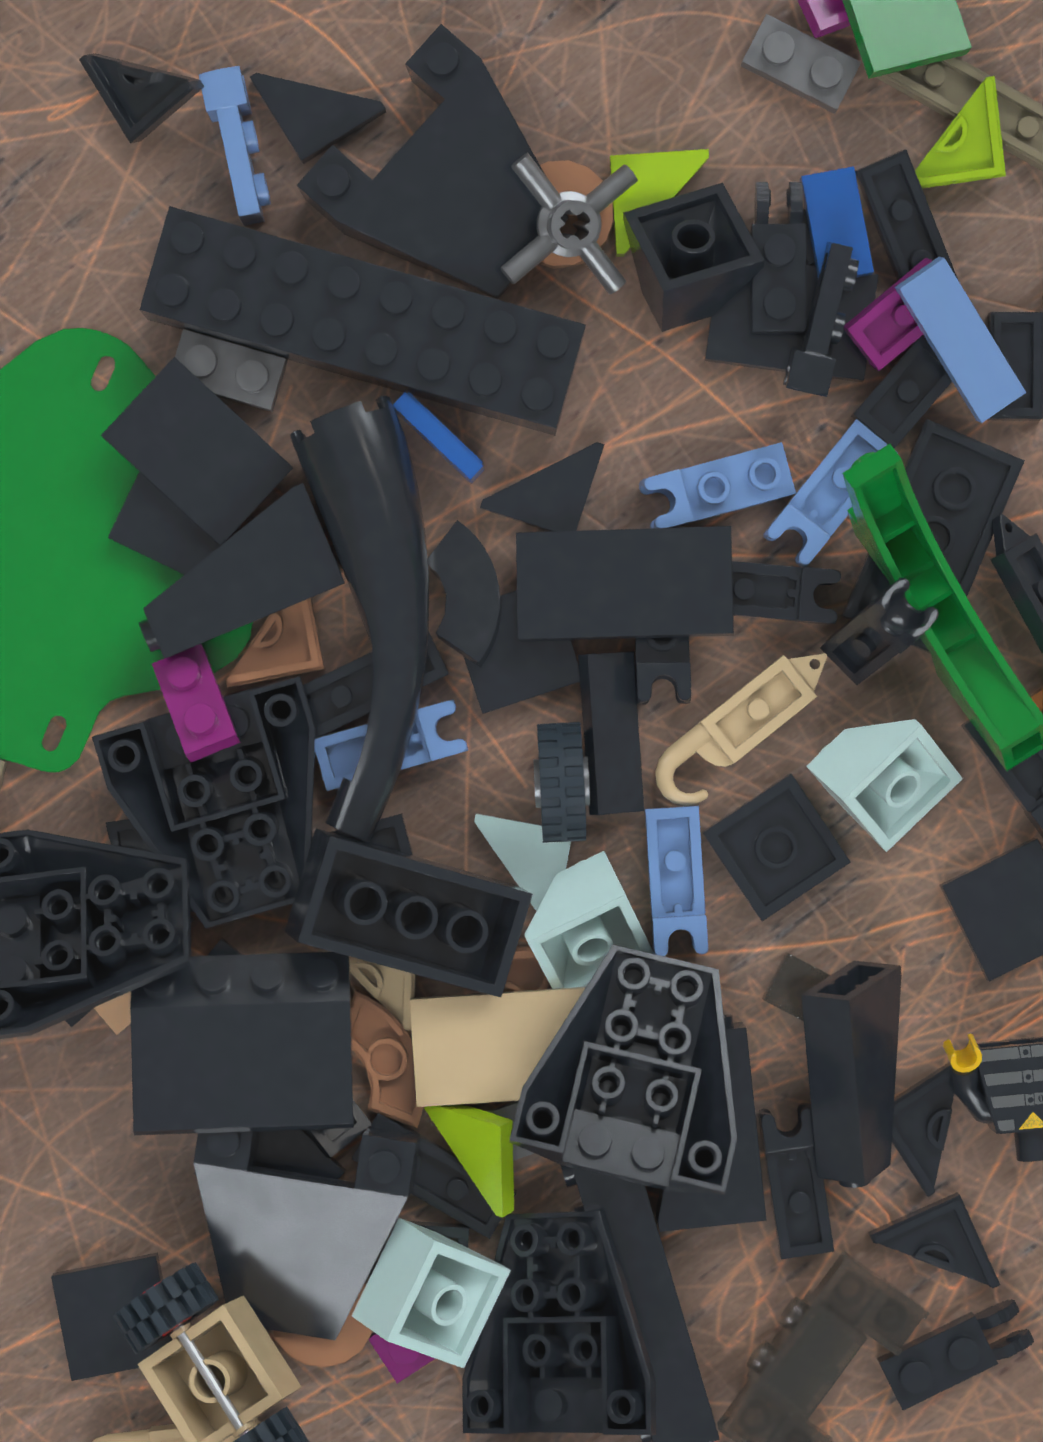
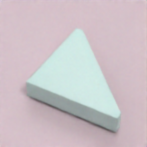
M476 813L475 824L518 886L533 894L530 903L537 911L555 875L567 867L571 841L543 843L542 825Z

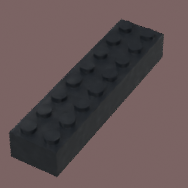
M169 206L139 309L147 320L182 330H189L399 392H410L413 396L556 436L586 324Z

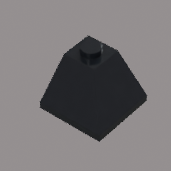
M723 182L623 212V221L641 291L662 332L712 317L764 267V258Z

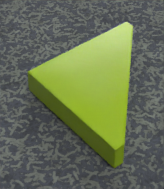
M995 76L985 77L915 169L922 189L1006 176Z
M709 149L610 155L611 175L622 165L626 164L638 179L634 185L613 201L616 257H624L630 249L623 221V212L676 197L708 161Z
M465 1104L424 1107L495 1215L503 1218L514 1211L513 1144L509 1140L513 1121Z

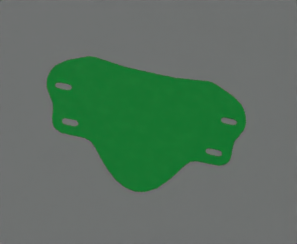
M62 329L41 338L0 369V759L46 772H61L70 768L80 758L99 712L110 701L128 695L161 689L152 663L164 659L160 649L153 652L149 650L138 622L147 619L143 608L184 576V574L108 538L139 471L111 447L101 435L156 376L128 344L107 333L93 329ZM110 356L115 361V368L107 387L102 391H96L91 386V379L100 359ZM253 622L201 643L207 653L214 673L238 657L250 640ZM62 716L66 721L65 731L58 747L53 751H47L42 745L45 732L53 717Z

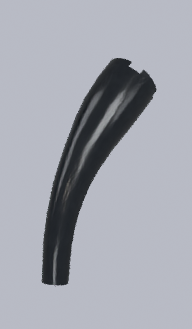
M380 396L376 399L379 408L377 410L365 412L362 402L359 401L310 421L314 434L308 437L302 434L301 430L293 431L290 434L291 442L372 643V700L366 737L353 778L350 780L343 777L325 822L340 831L370 842L389 801L408 749L422 692L429 631V570L418 484L406 436L389 396Z

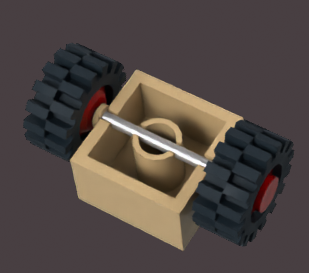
M196 1262L189 1264L185 1268L183 1267L172 1276H168L153 1285L113 1315L112 1318L135 1354L147 1350L168 1335L171 1336L172 1341L137 1365L185 1442H222L231 1435L234 1438L240 1436L233 1442H309L287 1406L249 1431V1428L254 1426L253 1420L302 1386L244 1295L222 1305L192 1326L190 1324L195 1317L201 1315L219 1301L218 1296Z

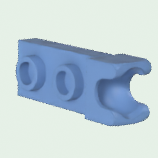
M240 66L202 73L199 75V80L204 85V88L201 90L206 112L212 122L219 121L239 218L244 226L265 222L262 206L270 205L271 201L265 174H255L251 154L260 152L253 120L244 122L242 117L252 114L244 75L241 73Z
M856 419L766 529L763 537L768 541H774L786 530L790 529L799 532L803 539V546L797 553L795 562L802 568L806 567L848 516L847 510L852 507L842 473L851 468L852 464L862 455L869 452H877L888 444Z
M782 442L692 467L655 475L639 482V490L642 494L661 493L670 502L668 513L654 519L650 523V528H677L689 523L796 494Z
M454 699L418 709L401 770L468 751L465 740L445 741L438 736L436 731L438 721L456 711ZM368 724L315 739V752L326 791L339 788L343 777L352 780L360 759Z
M699 806L644 809L653 952L656 955L665 956L669 949L668 941L670 935L674 931L682 929L690 932L692 946L699 954L708 953L707 918L705 915Z

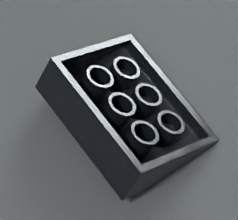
M335 952L191 956V965L131 991L134 1136L354 1128L351 972L349 956Z

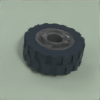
M581 723L537 724L538 759H533L536 808H541L543 843L586 841L585 806L590 805L588 757H583Z

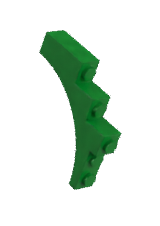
M891 444L886 445L877 452H869L862 455L852 464L851 468L842 473L852 507L847 511L855 536L885 575L890 585L901 577L909 581L910 588L905 592V598L913 608L925 610L927 607H934L937 609L939 617L920 639L931 653L937 676L1004 769L1008 771L1043 749V714L997 648L954 576L922 513L901 457Z

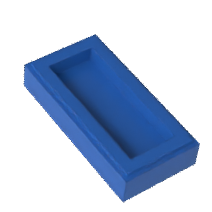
M854 166L801 176L803 201L818 279L827 241L853 247L851 258L859 260L856 278L872 275L874 269Z
M404 392L393 404L396 413L469 483L472 484L484 471V463L410 392Z

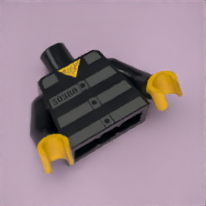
M970 1033L967 1034L969 1039L967 1046L957 1051L954 1050L950 1039L945 1040L943 1047L951 1063L954 1093L973 1118L978 1122L988 1124L989 1128L996 1134L1014 1133L1017 1161H1042L1043 1036L977 1043L973 1034Z

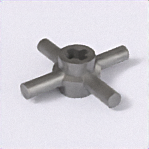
M528 153L524 154L511 167L542 206L537 216L538 236L501 266V271L512 284H515L551 253L563 257L580 256L609 294H613L626 283V280L597 243L602 224L600 212L638 181L637 177L624 164L587 196L573 191L558 193ZM563 214L577 215L578 221L572 224L577 229L574 235L561 233L560 228L565 225L561 220Z

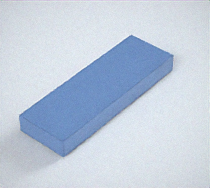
M936 258L894 287L976 421L983 423L1026 393L945 258Z

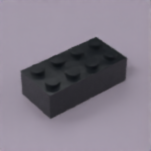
M316 828L285 933L298 943L502 997L533 894L515 884Z

